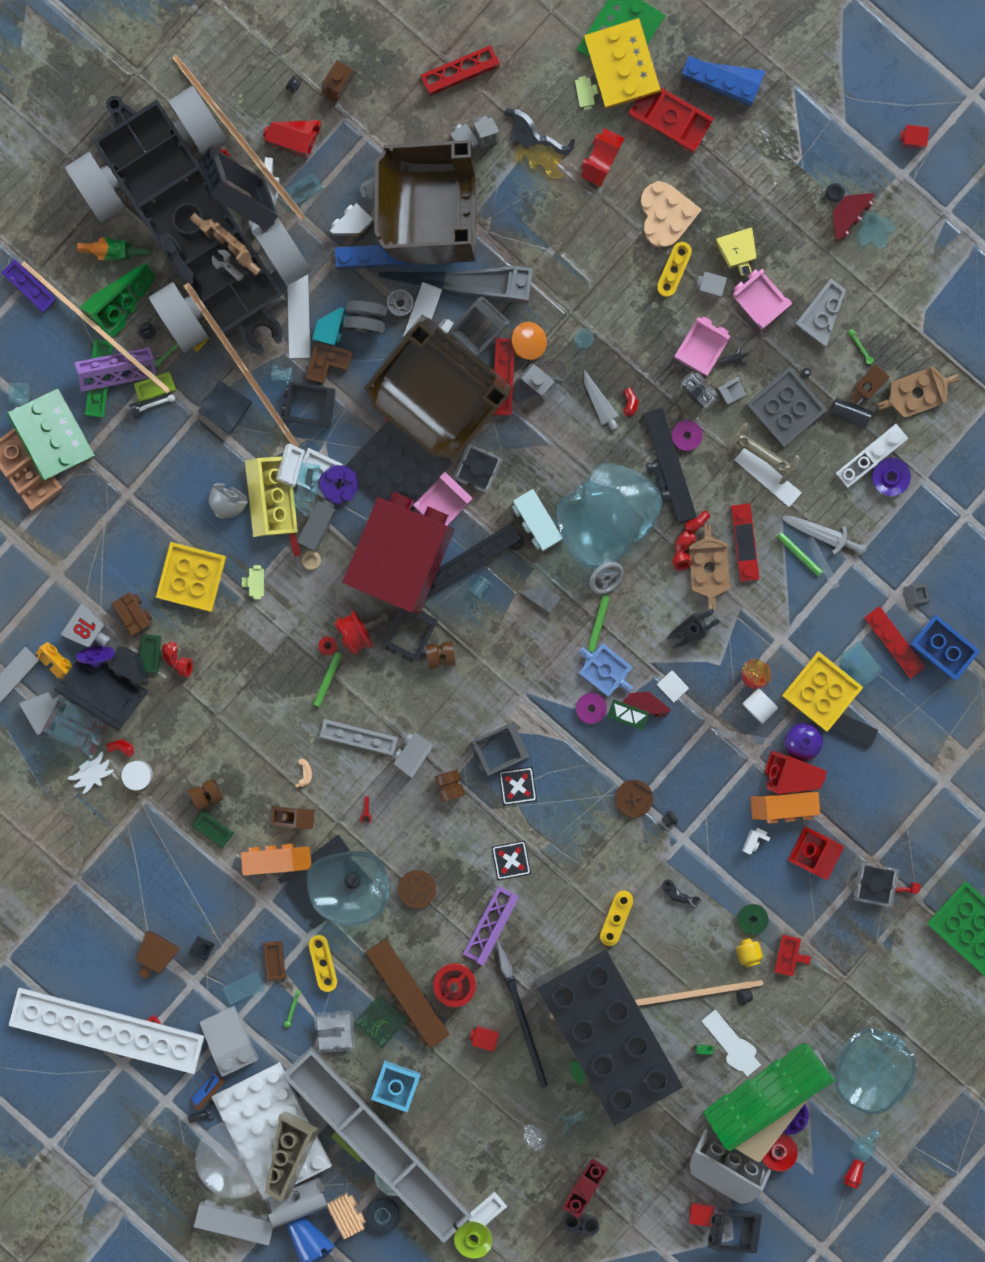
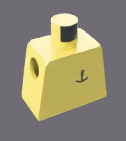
M752 227L716 239V244L729 268L738 266L741 276L752 273L749 262L756 260Z

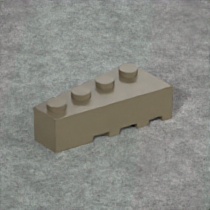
M288 1112L280 1114L278 1118L279 1124L275 1134L274 1150H272V1162L265 1188L267 1195L280 1202L289 1198L320 1130Z

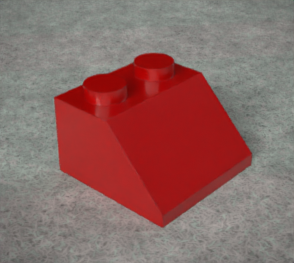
M805 826L788 861L828 881L845 846Z

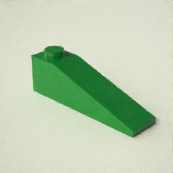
M144 263L93 294L80 306V309L90 320L113 338L126 325L125 320L131 312L135 311V305L139 298L145 295L156 277L149 266Z

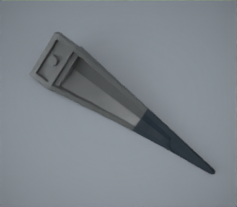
M508 266L450 272H379L378 276L416 285H422L423 282L445 291L478 298L483 296L485 299L507 304L509 302L528 304L533 268Z

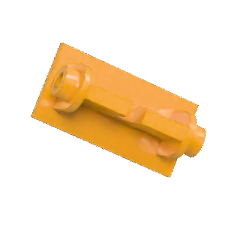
M49 642L40 646L36 652L37 658L46 667L50 663L53 664L49 670L58 679H62L72 667L70 661L64 658L57 651V648Z

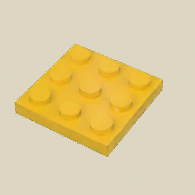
M170 542L156 598L212 612L227 556Z
M818 651L784 692L782 697L824 731L828 732L863 689V686Z

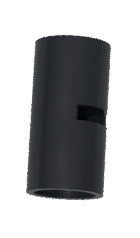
M836 398L829 416L866 429L872 411Z

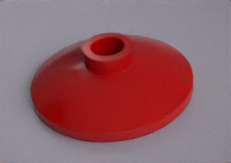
M782 1133L763 1157L762 1161L771 1170H788L797 1160V1145L790 1136ZM779 1150L780 1156H776L774 1151Z

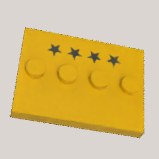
M639 18L584 35L606 109L661 92Z

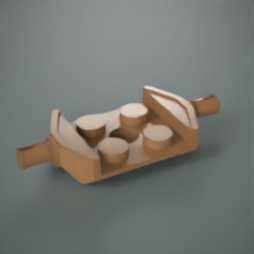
M196 213L190 217V220L199 226V229L208 238L213 234L222 244L226 242L229 250L237 256L236 259L241 266L248 268L255 275L261 271L251 260V255L246 246L242 245L234 236L222 228L218 222H212L213 220L211 219L203 221Z
M932 366L890 382L889 398L877 403V407L881 406L878 408L879 411L893 407L901 417H909L946 403L947 387L953 383L960 382V379L957 378L958 374L944 378ZM914 388L922 390L921 398H915L912 395Z
M711 524L703 525V539L689 546V555L692 560V565L690 566L692 591L707 596L708 610L712 609V604L713 610H717L716 596L731 588L728 544L714 539L711 536ZM705 563H713L715 570L712 573H707L704 570Z

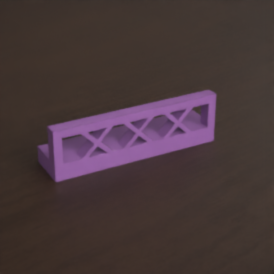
M150 347L128 351L143 366L150 365V372L156 376L154 357ZM121 353L74 362L81 392L149 378ZM125 370L132 371L128 376L121 375ZM105 374L113 375L109 380L102 379ZM86 378L94 379L92 383L84 384L83 379Z
M500 886L497 887L463 953L464 955L484 966L519 896ZM500 891L510 896L506 904L498 905L496 898ZM498 909L499 919L490 923L488 918L489 911ZM489 926L490 936L481 940L479 935L480 929ZM476 936H478L479 941L474 942ZM487 941L483 947L482 942ZM480 943L482 949L479 957L469 953L471 946Z

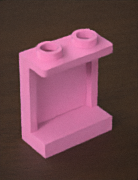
M763 269L759 272L754 270L748 276L749 280L745 284L740 282L733 288L735 292L732 295L761 330L792 305V302L785 298L764 274L765 271Z
M698 317L674 359L702 376L707 377L731 336L728 335L729 331L719 326L716 328L711 325L712 321L708 318Z
M444 472L434 485L413 504L415 507L414 512L424 516L427 506L449 515L445 523L448 526L473 498Z

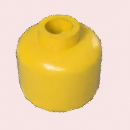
M751 938L740 941L741 945L736 947L739 963L745 965L746 968L761 964L760 960L763 959V954L759 942H752Z

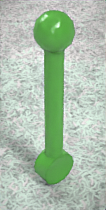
M853 329L849 330L848 335L854 339L865 356V362L872 364L873 358L869 357L855 335L856 332Z
M176 343L159 360L154 361L155 367L161 366V362L164 361L179 346L178 343Z
M297 989L287 1021L284 1022L285 1028L291 1027V1019L301 990Z

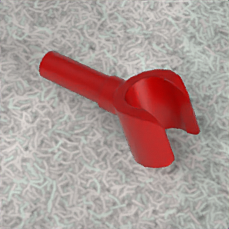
M365 796L364 811L361 814L360 822L363 823V817L368 816L370 824L372 815L369 813V797Z
M911 882L910 888H894V892L917 894L920 892L921 884Z

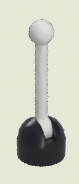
M171 394L168 398L144 406L138 402L129 404L133 418L141 417L147 408L168 401H175V396Z

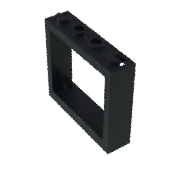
M210 146L199 159L210 196L267 231L270 226L275 224L274 221L277 219L278 213L266 180ZM227 180L248 192L251 197L228 184Z

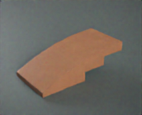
M14 428L0 438V469L33 513L64 490L55 476L43 482Z

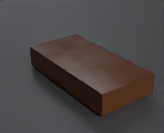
M282 940L263 942L266 980L286 979Z

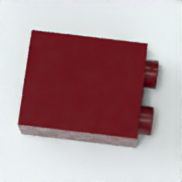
M392 492L389 501L377 497L342 583L409 612L420 614L455 529L445 525L448 514L427 506L423 516L410 510L414 500Z

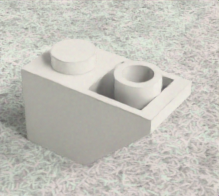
M356 203L354 206L350 205L344 211L345 215L340 220L337 218L330 227L332 229L330 233L333 236H361L374 221Z

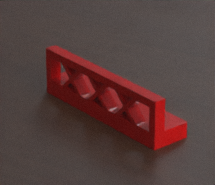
M489 45L421 74V78L429 96H432L499 68L500 62L497 56H495L492 46ZM489 51L492 58L484 62L479 61L481 54ZM466 60L475 62L474 66L468 69L461 68ZM451 67L457 70L456 74L449 77L444 76L447 68ZM431 75L440 77L439 81L430 85L426 77Z

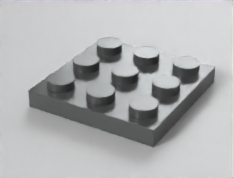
M791 367L787 368L746 404L783 448L827 411L826 407Z

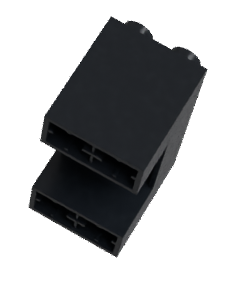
M603 942L536 979L538 991L614 1126L683 1088L678 1075Z

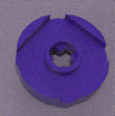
M332 465L319 478V490L330 502L344 503L350 501L357 491L358 481L356 474L346 466ZM341 479L340 481L343 485L337 489V486H334V482Z

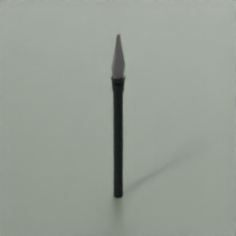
M497 940L501 972L505 977L504 981L507 982L506 985L510 991L540 1087H545L548 1083L517 991L512 966Z

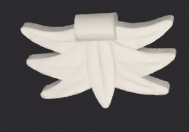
M103 751L96 759L92 761L87 760L80 765L78 773L68 777V780L81 779L74 787L86 786L83 794L88 792L94 783L101 786L100 778L106 777L114 771L113 769L105 771L109 764V759L100 764Z

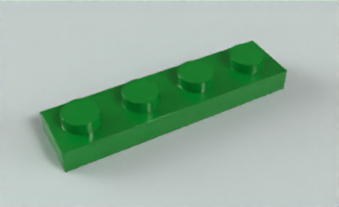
M94 339L91 359L112 355L113 346L106 340ZM105 374L102 379L109 380V374ZM89 378L88 384L92 383L94 379ZM108 386L87 391L85 416L104 418Z

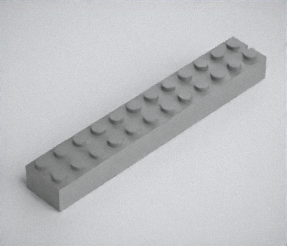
M312 1047L304 1052L283 1073V1077L443 1243L456 1232L454 1223L460 1228L471 1217L470 1211Z

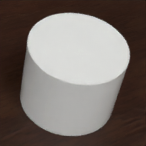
M757 689L743 703V706L762 724L778 709L760 689Z
M143 761L130 762L122 771L123 783L132 790L146 788L153 778L151 767Z

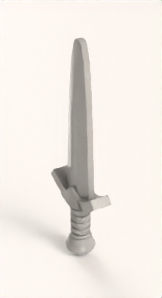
M793 516L783 517V520L794 528L836 547L832 551L833 555L838 553L843 546L855 550L859 555H863L866 552L865 544H857L846 539V526L842 527V533Z

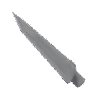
M584 370V384L601 424L605 425L608 423L612 431L617 429L619 426L614 419L619 416Z

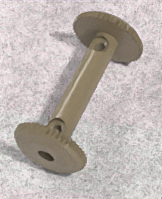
M743 423L730 440L727 447L728 451L731 452L737 443L784 473L779 481L780 485L784 484L798 465L799 456L796 455L789 464L742 434L748 425Z

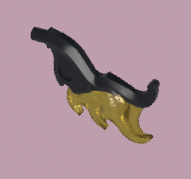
M506 108L504 115L513 117L515 120L512 140L513 143H520L516 150L518 160L523 162L522 156L525 155L533 170L537 171L536 165L541 164L550 177L561 178L564 176V173H559L557 166L561 158L572 151L575 139H571L567 146L560 145L547 135L540 136L532 119L527 114L516 108L515 110Z

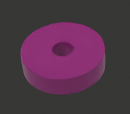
M684 420L673 428V443L682 451L694 450L702 441V430L694 421ZM685 432L690 433L691 437L689 439L684 438Z
M587 693L578 700L576 712L582 721L594 724L604 718L607 712V705L600 695ZM591 704L595 706L593 712L588 711V706Z

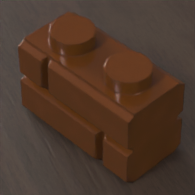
M129 592L111 603L130 636L133 637L152 625L150 621L153 618L147 609L144 611L140 606L143 602L138 594Z

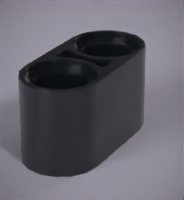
M566 1212L563 1216L564 1227L569 1231L594 1235L599 1230V1221L594 1215L582 1213L579 1219L575 1217L577 1222L574 1225H569L566 1222L568 1217L573 1216L572 1214ZM587 1221H594L596 1226L593 1229H587L585 1227Z

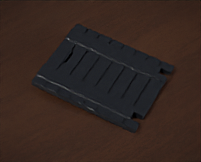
M76 660L60 681V684L65 687L57 685L54 688L55 692L117 731L121 730L149 692L142 686L138 687L129 683L130 679L125 676L124 678L113 674L114 670L108 668V665L105 663L94 667L91 664L81 663Z
M339 834L311 854L312 869L289 871L277 879L280 884L285 881L289 883L285 891L304 917L308 919L310 916H313L315 921L310 923L313 929L375 884ZM349 872H356L361 877V883L355 889L345 886L344 877Z

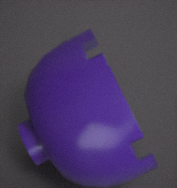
M799 723L792 726L786 733L784 744L790 756L801 761H807L818 756L822 750L823 738L818 728L812 724Z

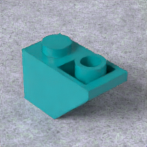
M341 307L317 320L312 340L336 347V343L340 344L343 332H340L341 325L344 323V318L348 316L345 313V308Z

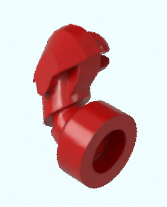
M685 531L675 541L676 547L674 551L676 553L672 559V564L676 571L686 570L692 565L690 555L686 554L685 550H687L690 544L696 542V537L693 533L688 534Z
M175 642L164 644L162 646V654L166 663L169 664L170 668L173 667L179 676L190 677L193 671L192 659L183 657L178 660L177 644Z

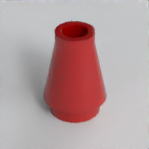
M854 1159L843 1178L845 1179L843 1184L858 1189L862 1183L865 1163Z

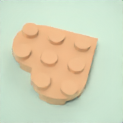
M656 181L650 184L641 196L642 210L647 215L644 223L646 239L656 247L672 246L678 241L702 209L665 182Z

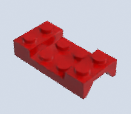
M661 87V92L636 100L628 113L629 117L655 129L693 154L714 120L713 117Z

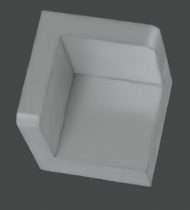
M739 377L717 389L726 406L746 395L739 382Z

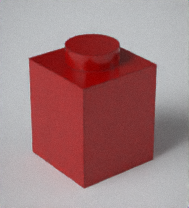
M906 125L904 130L900 131L899 141H902V147L925 150L928 144L929 127Z
M477 1025L476 1029L472 1028L469 1040H472V1046L494 1052L499 1031Z
M691 1202L689 1224L711 1227L710 1219L713 1209H715L714 1205Z

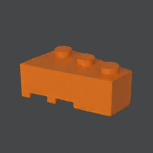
M819 792L750 796L752 819L767 820V823H777L778 819L784 818V821L787 822L796 821V817H802V820L814 819L813 815H820Z
M293 844L281 845L282 849H276V845L265 846V850L260 851L259 847L248 848V852H241L243 875L312 869L310 846L293 848Z

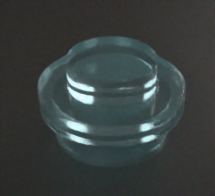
M580 329L575 335V342L581 348L590 347L594 341V335L588 329Z

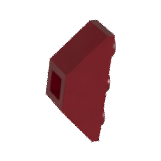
M873 193L847 195L833 210L831 216L834 240L836 242L840 238L844 241L851 232L848 230L852 224L856 226L862 219L860 215L864 209L868 211L875 203L872 200L875 196Z
M649 691L629 693L622 701V703L649 712V715L655 714V718L666 717V713H670V708Z
M592 1158L571 1188L562 1209L579 1219L609 1168Z

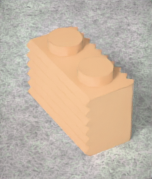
M346 1192L327 1202V1209L343 1240L364 1229L366 1220L361 1212H357L355 1208L357 1203L353 1195L349 1196Z

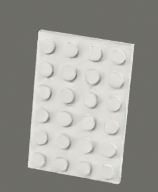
M280 1062L212 1096L263 1200L271 1197L265 1193V1188L272 1162L271 1155L275 1146V1134L278 1129L279 1115L288 1112L311 1124L292 1085L283 1077L285 1071ZM316 1136L295 1184L332 1166L318 1136Z

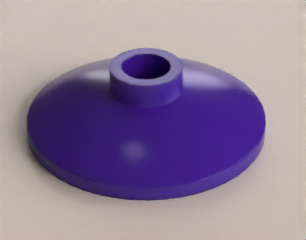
M886 458L875 466L872 480L875 488L880 493L887 496H896L908 488L911 481V473L908 466L902 460ZM888 474L894 476L893 481L887 479Z
M95 646L81 650L77 653L76 658L81 663L97 667L114 657L115 650L107 646Z

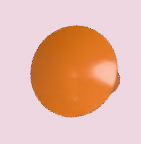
M523 322L512 330V346L517 357L533 360L539 358L544 353L547 339L539 325L533 322Z

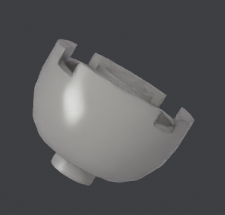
M216 483L213 485L209 495V505L215 512L214 514L221 519H225V517L234 518L240 515L248 503L246 501L247 497L233 487L229 490L224 488L226 484Z

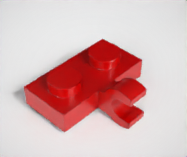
M782 934L774 970L775 973L793 976L796 961L810 964L811 956L798 953L801 938Z

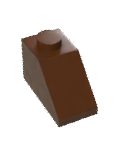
M272 806L271 825L313 829L315 810Z

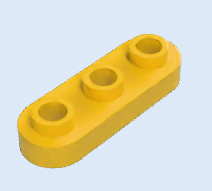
M679 242L672 249L657 285L658 293L661 296L670 297L677 289L692 253L690 245L686 242ZM683 249L685 255H679L678 250ZM676 267L678 272L672 273L671 268ZM665 284H668L670 286V290L665 291L663 289V286Z
M622 890L615 894L602 927L600 939L607 946H613L618 942L633 904V897L628 891ZM626 897L627 903H620V899ZM619 915L620 921L615 922L613 917ZM612 933L613 939L608 940L606 935Z
M315 935L309 941V949L318 986L322 991L330 992L337 986V977L328 940L323 935ZM321 941L322 947H316L315 942ZM320 960H326L327 965L321 966ZM326 978L331 979L330 985L324 983Z

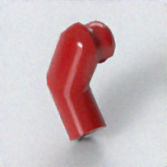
M631 387L623 391L628 400L626 407L623 409V413L627 417L634 415L639 405V400Z
M703 511L698 517L685 524V530L688 534H694L696 530L701 528L710 518L709 512Z
M124 739L106 744L109 753L120 750L125 753L126 757L134 755L133 745Z

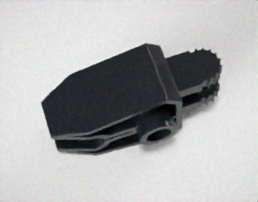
M713 609L702 615L693 613L669 634L667 639L679 634L682 636V640L672 647H683L706 638L709 635V629L721 623L719 619H715L706 625L703 620L714 613Z

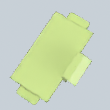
M586 76L578 77L575 83L579 105L584 107V110L591 109V105H595L593 96L599 94L598 84L591 86L590 78H586Z
M254 565L253 569L249 568V577H242V587H249V596H253V599H261V596H264V569H261L260 565Z

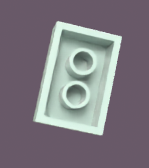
M534 489L513 500L514 506H512V509L517 518L519 516L522 517L524 521L522 526L527 534L531 532L534 537L531 541L537 550L541 549L543 552L562 541L561 534Z

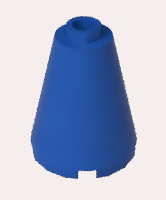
M305 1216L286 1224L300 1262H318L335 1248V1245Z

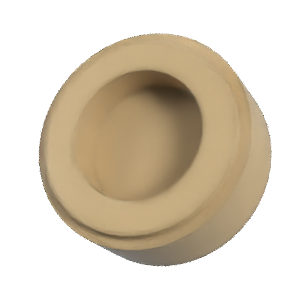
M308 551L302 557V564L308 570H315L321 564V557L315 551Z

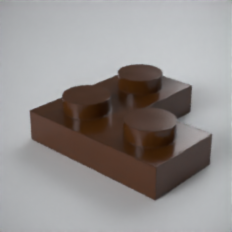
M316 341L306 379L325 384L329 366L348 371L353 352Z

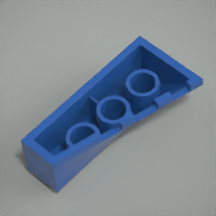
M689 56L680 78L751 106L765 71L709 63Z

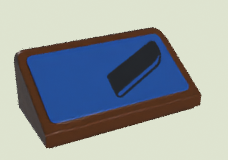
M214 1071L191 1096L190 1101L197 1110L200 1111L224 1084L225 1079L218 1072Z

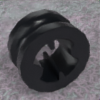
M293 75L285 89L287 91L291 90V93L295 94L302 83V79H297L296 75Z

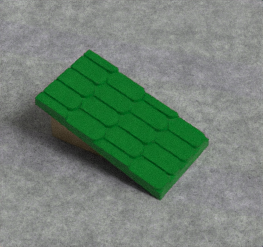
M806 1043L800 1044L780 1060L776 1059L754 1078L747 1079L731 1093L724 1094L705 1109L703 1114L725 1149L732 1151L735 1148L760 1163L806 1101L833 1083L835 1079L811 1046Z

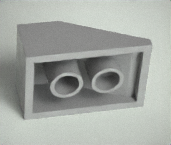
M417 732L413 735L409 733L404 741L407 745L403 751L399 749L393 758L396 760L394 765L410 777L415 775L434 746L432 742Z
M235 1006L199 1022L222 1077L258 1060L259 1057Z

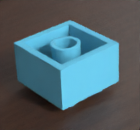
M384 1060L371 1100L408 1112L421 1073Z

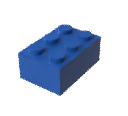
M936 614L930 617L909 643L913 649L952 681H956L980 652L978 648Z

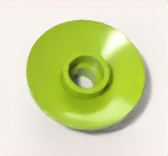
M469 1221L456 1230L454 1243L457 1250L463 1256L473 1259L481 1258L491 1249L492 1235L484 1224ZM471 1235H476L478 1239H472Z

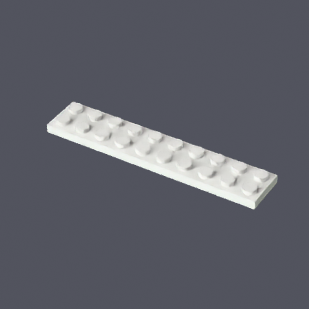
M18 988L9 1026L192 1074L196 1072L205 1037L204 1035L23 988Z

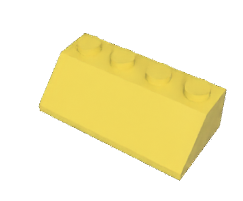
M282 457L255 458L245 461L253 537L298 532L293 487L276 480Z

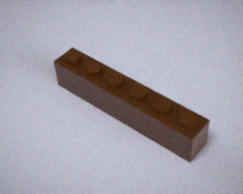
M384 938L366 951L367 956L365 958L371 966H376L378 969L376 972L377 976L382 982L386 981L389 986L387 990L392 998L396 996L400 1002L397 1005L402 1013L405 1014L407 1012L411 1018L408 1021L414 1030L418 1029L421 1033L419 1038L425 1046L429 1045L431 1048L448 1037L450 1032L388 940Z

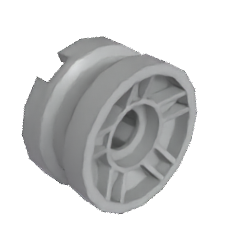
M398 289L393 291L387 299L388 310L395 317L408 316L414 307L413 297L406 290ZM403 300L404 305L402 307L397 306V302Z

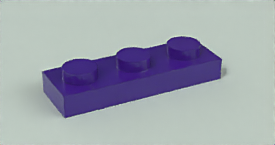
M15 259L1 272L43 313L57 300Z

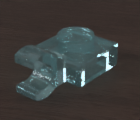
M10 383L9 402L15 403V409L24 405V403L30 402L29 383Z
M873 1127L866 1138L860 1135L849 1151L863 1162H866L877 1148L873 1143L881 1135L880 1132Z

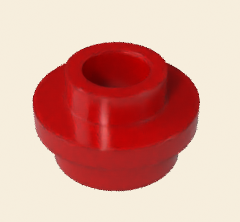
M329 636L323 637L318 643L319 651L327 656L334 654L337 650L336 640ZM326 642L331 643L329 650L324 648Z

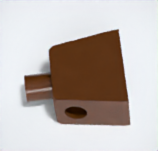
M336 60L322 83L321 93L338 103L357 72Z
M875 363L855 385L857 390L850 398L857 405L865 397L870 399L890 376ZM870 382L872 387L867 391L863 386Z
M148 930L136 959L143 964L138 974L148 979L153 970L161 973L181 947Z

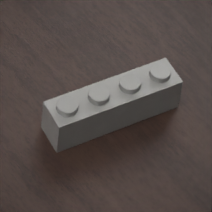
M205 1200V1202L199 1204L194 1224L195 1228L269 1246L274 1229L269 1215H254L253 1211L242 1209V1211L234 1210V1206L226 1204L223 1207L218 1206L216 1202L211 1200Z

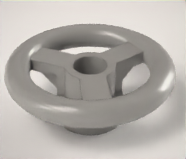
M607 562L598 566L590 577L589 585L591 590L596 594H607L617 588L624 575L622 566L617 562ZM617 576L616 580L610 586H608V583L612 580V578ZM596 578L601 582V589L595 585Z

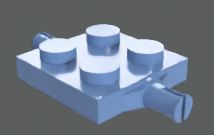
M602 643L592 654L583 646L581 648L582 651H578L586 659L585 665L579 674L609 697L619 686L628 693L633 689V686L625 681L626 675L632 666Z

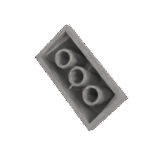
M708 1127L703 1131L690 1162L691 1175L740 1204L751 1202L760 1196L772 1171L762 1160L759 1163L735 1148L732 1151L725 1149L717 1134Z

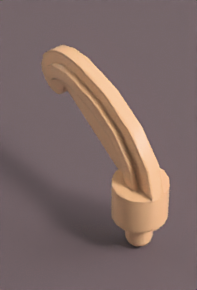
M304 759L298 761L300 765H303V779L299 780V783L295 785L296 788L304 787L311 782L312 771L309 763Z

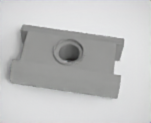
M319 1177L293 1187L289 1198L282 1202L273 1197L265 1199L270 1212H272L269 1214V1219L274 1229L328 1207V1203L323 1193H321L324 1191Z

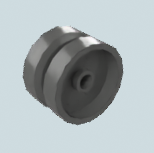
M347 301L345 311L354 316L344 318L343 329L361 334H384L385 323L376 319L387 317V306L365 301Z

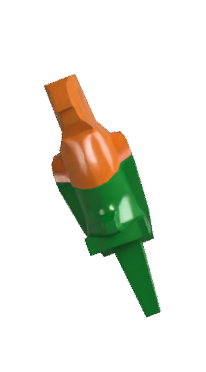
M100 238L94 243H77L78 252L94 254L98 260L130 259V256L150 254L148 249L131 247V244L127 243L126 240Z

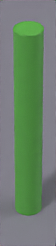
M783 532L779 533L777 538L813 573L819 576L823 572Z
M602 596L587 651L595 652L610 597Z
M335 653L313 705L321 706L343 654Z

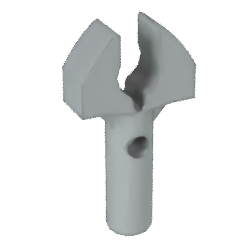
M217 250L224 256L225 262L217 261L212 255L213 265L217 269L225 268L238 281L242 280L243 274L230 263L229 258L231 254L225 250Z

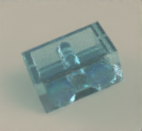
M860 641L855 642L839 655L842 658L840 660L841 664L845 669H851L854 673L852 675L853 679L859 684L867 685L883 672V669Z

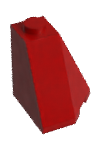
M318 120L271 122L270 126H266L263 132L264 141L266 144L308 160L322 123Z
M772 750L765 766V774L769 775V781L766 783L767 790L778 794L821 789L827 773L824 769Z

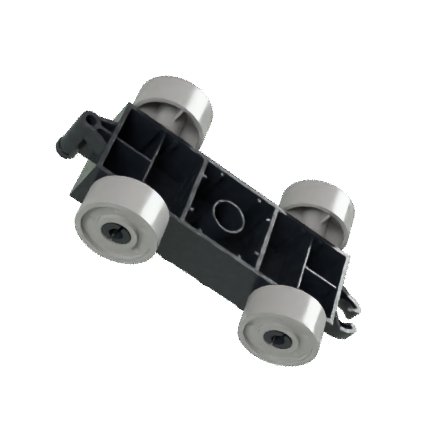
M191 86L168 101L178 117L173 123L158 99L136 112L124 104L120 97H109L106 101V107L110 113L113 128L92 141L107 165L100 168L89 151L65 167L98 220L102 223L126 208L115 191L121 186L159 246L162 234L168 232L169 235L175 237L182 250L179 256L194 273L193 284H190L226 338L240 331L245 346L252 353L261 356L264 354V348L255 340L254 333L257 328L265 326L271 330L273 340L277 344L282 343L283 330L281 325L268 312L285 302L286 299L270 274L277 271L288 287L312 271L278 217L274 221L275 224L270 226L267 231L260 226L252 231L262 248L255 252L228 208L210 196L202 168L187 144L193 141L203 155L210 146L218 149L226 144L228 140L195 88ZM196 213L203 221L211 219L213 220L212 222H218L222 228L234 236L242 245L246 246L251 255V260L261 271L255 275L248 268L241 266L236 259L237 256L229 250L226 242L222 244L213 234L208 238L199 229V226L190 220V217ZM217 250H225L231 254L229 258L230 263L243 274V279L238 281L225 268L217 269L213 265L212 255L217 261L225 262L224 256ZM168 259L184 285L189 283L177 269L174 260ZM171 282L149 297L154 308L184 353L209 338L199 322V319L204 317V315L190 295L186 298L183 297L174 282Z

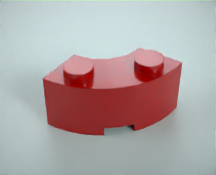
M605 128L601 135L597 133L592 143L595 147L589 159L585 158L581 165V169H583L581 177L601 187L625 138Z

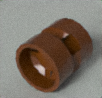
M452 641L442 642L440 646L436 643L426 645L429 669L440 668L441 665L445 667L456 666Z
M458 769L434 776L437 787H441L439 794L442 802L465 795L463 785L458 783L460 781Z
M213 778L203 782L202 787L197 785L188 790L199 812L208 808L210 803L214 805L224 800ZM205 792H209L210 796L207 797Z

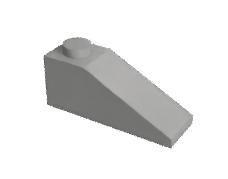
M484 116L476 119L477 122L474 123V129L480 147L483 148L498 143L499 130L493 118Z

